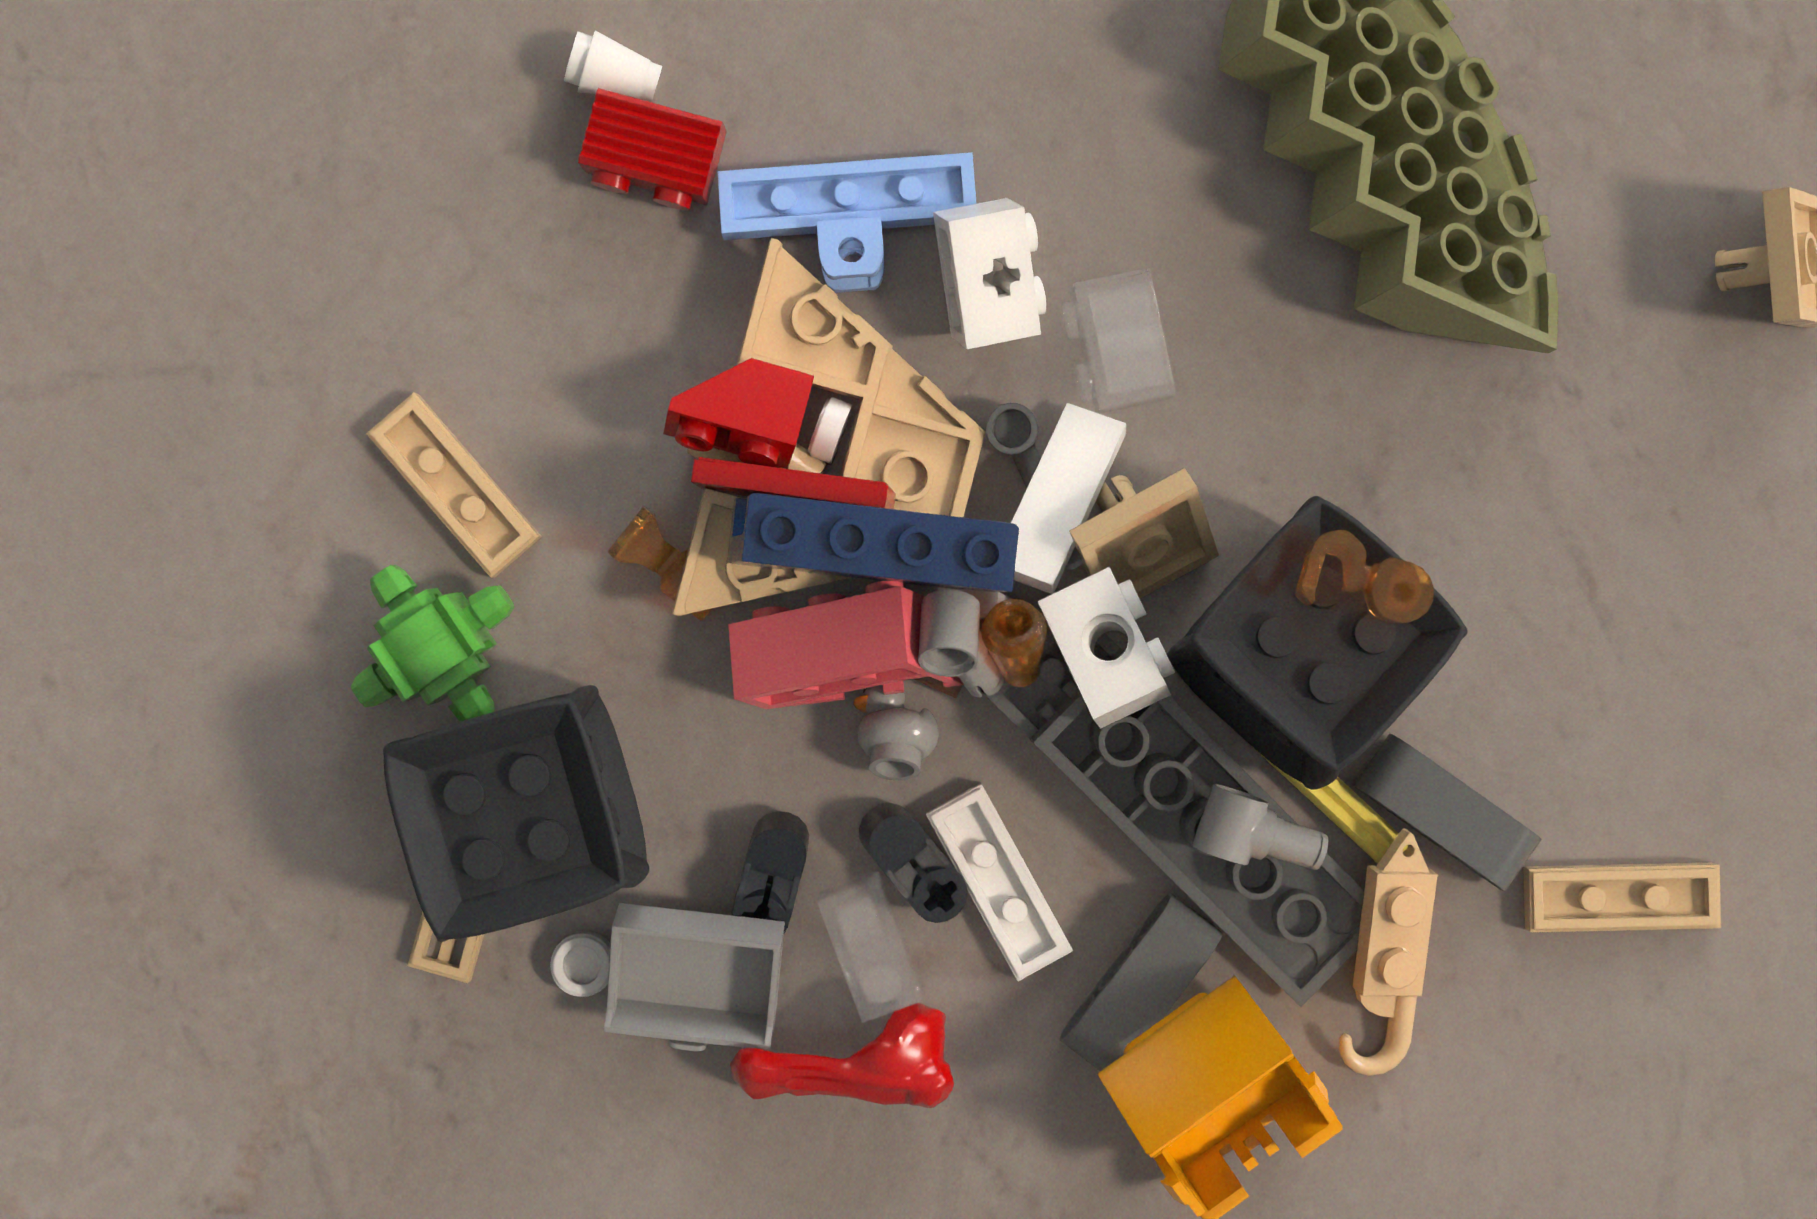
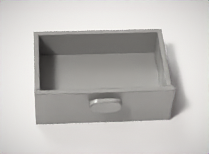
M619 903L612 925L608 999L604 1032L669 1039L670 1047L688 1051H703L707 1048V1044L740 1048H761L770 1051L776 1019L785 922Z

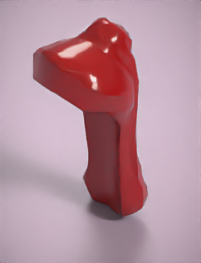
M908 1003L892 1013L883 1032L852 1056L842 1059L809 1054L775 1053L761 1048L740 1049L730 1063L732 1079L752 1099H763L784 1093H790L794 1096L820 1094L850 1097L882 1105L910 1104L912 1106L934 1108L948 1098L954 1086L950 1065L943 1059L946 1016L939 1009L930 1008L921 1003Z

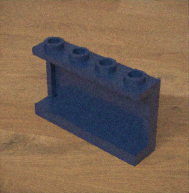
M753 493L747 499L734 498L727 563L879 581H899L906 584L951 589L1012 592L1019 527L1014 523Z

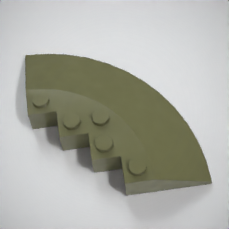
M1232 0L1226 14L1218 70L1271 94L1263 150L1316 173L1309 230L1361 252L1354 309L1408 332L1541 353H1551L1557 350L1559 304L1556 274L1547 272L1543 240L1551 237L1548 216L1538 215L1530 189V184L1538 180L1535 168L1522 134L1508 136L1492 104V101L1498 95L1500 87L1483 58L1468 57L1458 35L1448 24L1455 18V15L1443 0Z

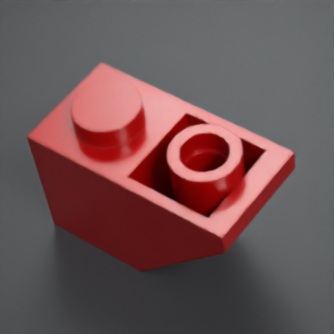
M750 358L672 397L667 411L663 434L675 437L677 443L691 450L706 452L715 448L736 454L742 462L769 467L779 466L788 469L796 447L814 375Z

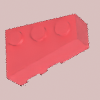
M899 581L871 583L865 587L866 594L848 598L842 594L817 595L808 599L807 607L794 610L779 606L756 609L752 612V619L728 624L734 700L763 709L845 700L844 692L883 685L884 695L904 693L903 680L932 677L942 681L944 687L961 686L964 683L958 676H938L920 667L918 662L921 603L924 596L904 588V583Z

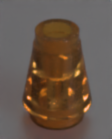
M1004 600L996 604L986 616L981 628L982 640L1008 684L1024 687L1036 681L1040 674L1047 635L1046 620L1039 610L1024 600Z

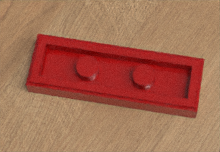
M699 457L698 460L694 459L691 482L703 490L707 488L741 496L759 493L894 509L896 493L886 482Z

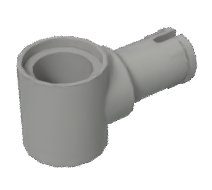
M949 589L929 593L923 598L921 603L918 662L921 668L934 675L945 677L958 676L971 696L982 697V689L987 696H990L1000 690L1004 683L1005 675L998 662L988 653L987 639L979 630L980 603L973 595L964 591Z
M1213 784L1192 845L1207 854L1238 864L1248 865L1250 858L1262 860L1265 856H1270L1317 870L1325 859L1329 840L1328 836L1322 832L1278 818L1274 810L1267 808L1269 803L1261 798L1234 788Z

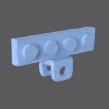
M972 152L717 171L723 240L817 234L823 278L826 285L835 293L868 291L879 288L883 280L885 266L882 229L935 225L933 212L976 204ZM849 255L861 257L856 262H846L843 260Z

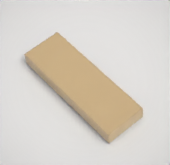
M413 392L366 433L491 578L498 576L542 537L419 394Z
M1716 863L1523 867L1525 930L1530 933L1721 928L1720 865Z

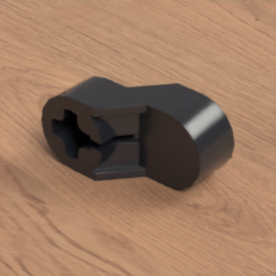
M884 803L870 809L862 818L859 827V839L868 854L923 919L929 922L940 923L957 916L965 906L968 893L963 877L919 823L902 806ZM913 858L917 862L914 867L909 863Z
M776 811L768 813L758 820L748 846L734 899L732 916L784 921V933L786 932L793 912L809 844L807 826L798 816L789 812ZM768 875L774 876L772 882L767 881Z

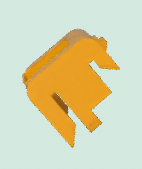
M1235 975L1210 993H1199L1128 1043L1121 1057L1097 1073L1145 1153L1154 1158L1165 1178L1160 1181L1174 1200L1185 1206L1189 1205L1196 1216H1200L1202 1219H1219L1249 1197L1223 1156L1233 1149L1249 1172L1259 1165L1250 1152L1256 1146L1261 1144L1269 1157L1279 1151V1147L1264 1128L1271 1121H1276L1302 1158L1343 1130L1342 1124L1328 1104V1092L1315 1071L1308 1075L1292 1054L1291 1048Z

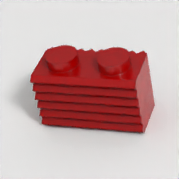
M598 88L592 105L588 127L585 131V139L582 142L578 163L586 173L592 175L591 184L620 194H628L630 185L654 191L652 200L659 204L689 211L692 201L702 205H707L727 131L723 121Z

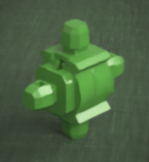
M389 565L370 579L371 591L380 607H388L391 612L373 625L382 637L367 647L376 663L369 665L358 674L351 684V689L359 702L364 707L381 705L398 695L402 702L422 697L429 706L449 697L452 704L448 708L459 721L495 712L494 701L485 685L477 686L474 679L491 667L483 654L497 645L487 628L490 630L497 627L510 616L515 607L505 589L501 585L485 587L468 597L467 600L462 592L442 595L438 588L425 589L415 594L413 590L417 587L416 583L404 569L397 565Z

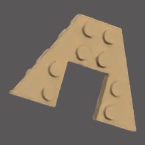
M771 238L768 242L737 365L750 358L814 375L812 387L859 399L840 476L886 482L896 493L895 510L964 517L985 431L964 411H959L945 398V394L926 376L922 377L892 349L893 346L869 323L845 306L830 287L819 282L782 247L783 244L779 240ZM706 488L703 491L671 614L676 616L686 615L851 577L728 564L727 557L734 498L740 497Z

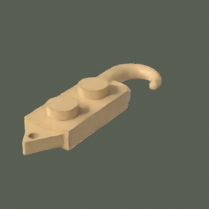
M1405 828L1397 835L1377 866H1367L1352 986L1355 989L1357 1000L1368 1011L1379 1016L1388 1017L1385 1044L1375 1055L1365 1057L1355 1052L1352 1038L1349 1034L1344 1033L1339 1037V1052L1345 1065L1354 1072L1367 1076L1388 1072L1395 1068L1406 1056L1412 1040L1417 996H1422L1438 874L1427 867L1414 835ZM1408 845L1407 849L1403 852V848Z

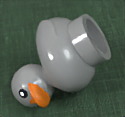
M883 685L864 688L862 696L856 697L853 704L856 709L868 714L859 722L857 739L864 752L870 756L869 770L874 775L888 780L902 781L917 777L921 770V760L927 758L938 743L939 730L934 715L926 708H923L920 712L903 709L905 692L884 695Z

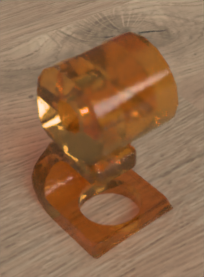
M643 506L607 552L619 562L641 564L661 577L659 589L675 601L688 550L681 552L668 540H664L660 533L655 513L646 506ZM712 609L690 614L703 621Z
M1335 530L1322 534L1310 544L1295 592L1296 597L1305 606L1311 605L1316 600L1315 590L1326 554L1338 557L1342 563L1343 585L1341 591L1347 593H1355L1357 590L1363 591L1370 612L1376 619L1386 624L1400 625L1417 620L1423 616L1433 602L1434 587L1430 576L1425 570L1412 562L1389 558L1379 563H1374L1372 566L1365 565L1367 553L1364 545L1350 532Z

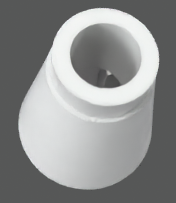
M596 30L593 36L577 32L564 82L579 86L578 93L596 95L597 89L600 88L652 102L662 65L650 62L651 60Z

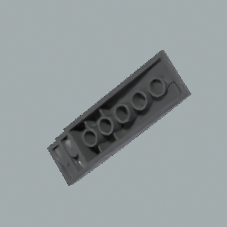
M1014 580L1012 592L1000 593L1022 603L1019 626L1015 625V628L980 625L979 629L987 639L988 653L998 662L1005 675L1004 683L1000 690L987 697L1257 965L1302 1007L1357 951L1364 890L1327 853L1320 868L1313 870L1270 856H1265L1262 860L1250 858L1248 865H1243L1215 857L1193 847L1192 844L1213 784L1234 788L1261 798L1269 803L1267 808L1274 810L1278 818L1294 824L1297 823L1171 696L1100 729L1090 714L1038 601L1052 594ZM1056 587L1054 593L1060 591V589ZM1106 633L1097 639L1094 646L1095 656L1105 661L1115 660L1125 652Z

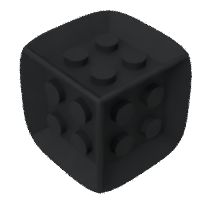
M1313 496L1298 509L1293 518L1267 542L1194 623L1186 635L1169 649L1167 657L1191 690L1246 742L1284 773L1303 783L1306 788L1314 790L1334 782L1342 769L1355 761L1376 742L1443 668L1457 649L1461 640L1467 635L1468 630L1443 596L1379 537L1340 507L1320 496Z
M594 685L583 686L572 693L502 709L440 727L414 737L396 740L386 744L383 748L387 795L409 875L425 919L440 942L479 936L559 914L604 898L621 888L635 887L649 873L643 825L622 749L610 715L599 696L598 688Z

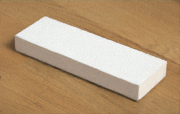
M1070 403L1066 404L1011 522L1019 527L1014 572L1015 581L1054 594L1075 548L1069 530L1087 521L1126 435V423Z
M982 783L926 812V816L954 867L963 877L970 896L1017 981L1073 951Z

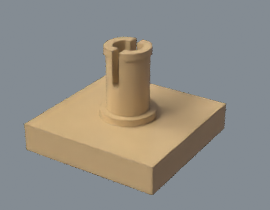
M1791 187L1762 191L1767 245L1730 251H1717L1715 267L1730 269L1747 266L1745 269L1716 273L1717 284L1721 291H1729L1733 288L1770 283L1774 323L1803 328H1816L1817 196Z
M1185 468L1136 494L1132 483L1126 476L1119 475L1111 478L1112 484L1118 491L1116 494L1120 502L1116 500L1108 485L1104 482L1095 501L1103 513L1069 530L1088 577L1110 567L1118 584L1129 579L1131 580L1139 599L1219 556L1198 488Z

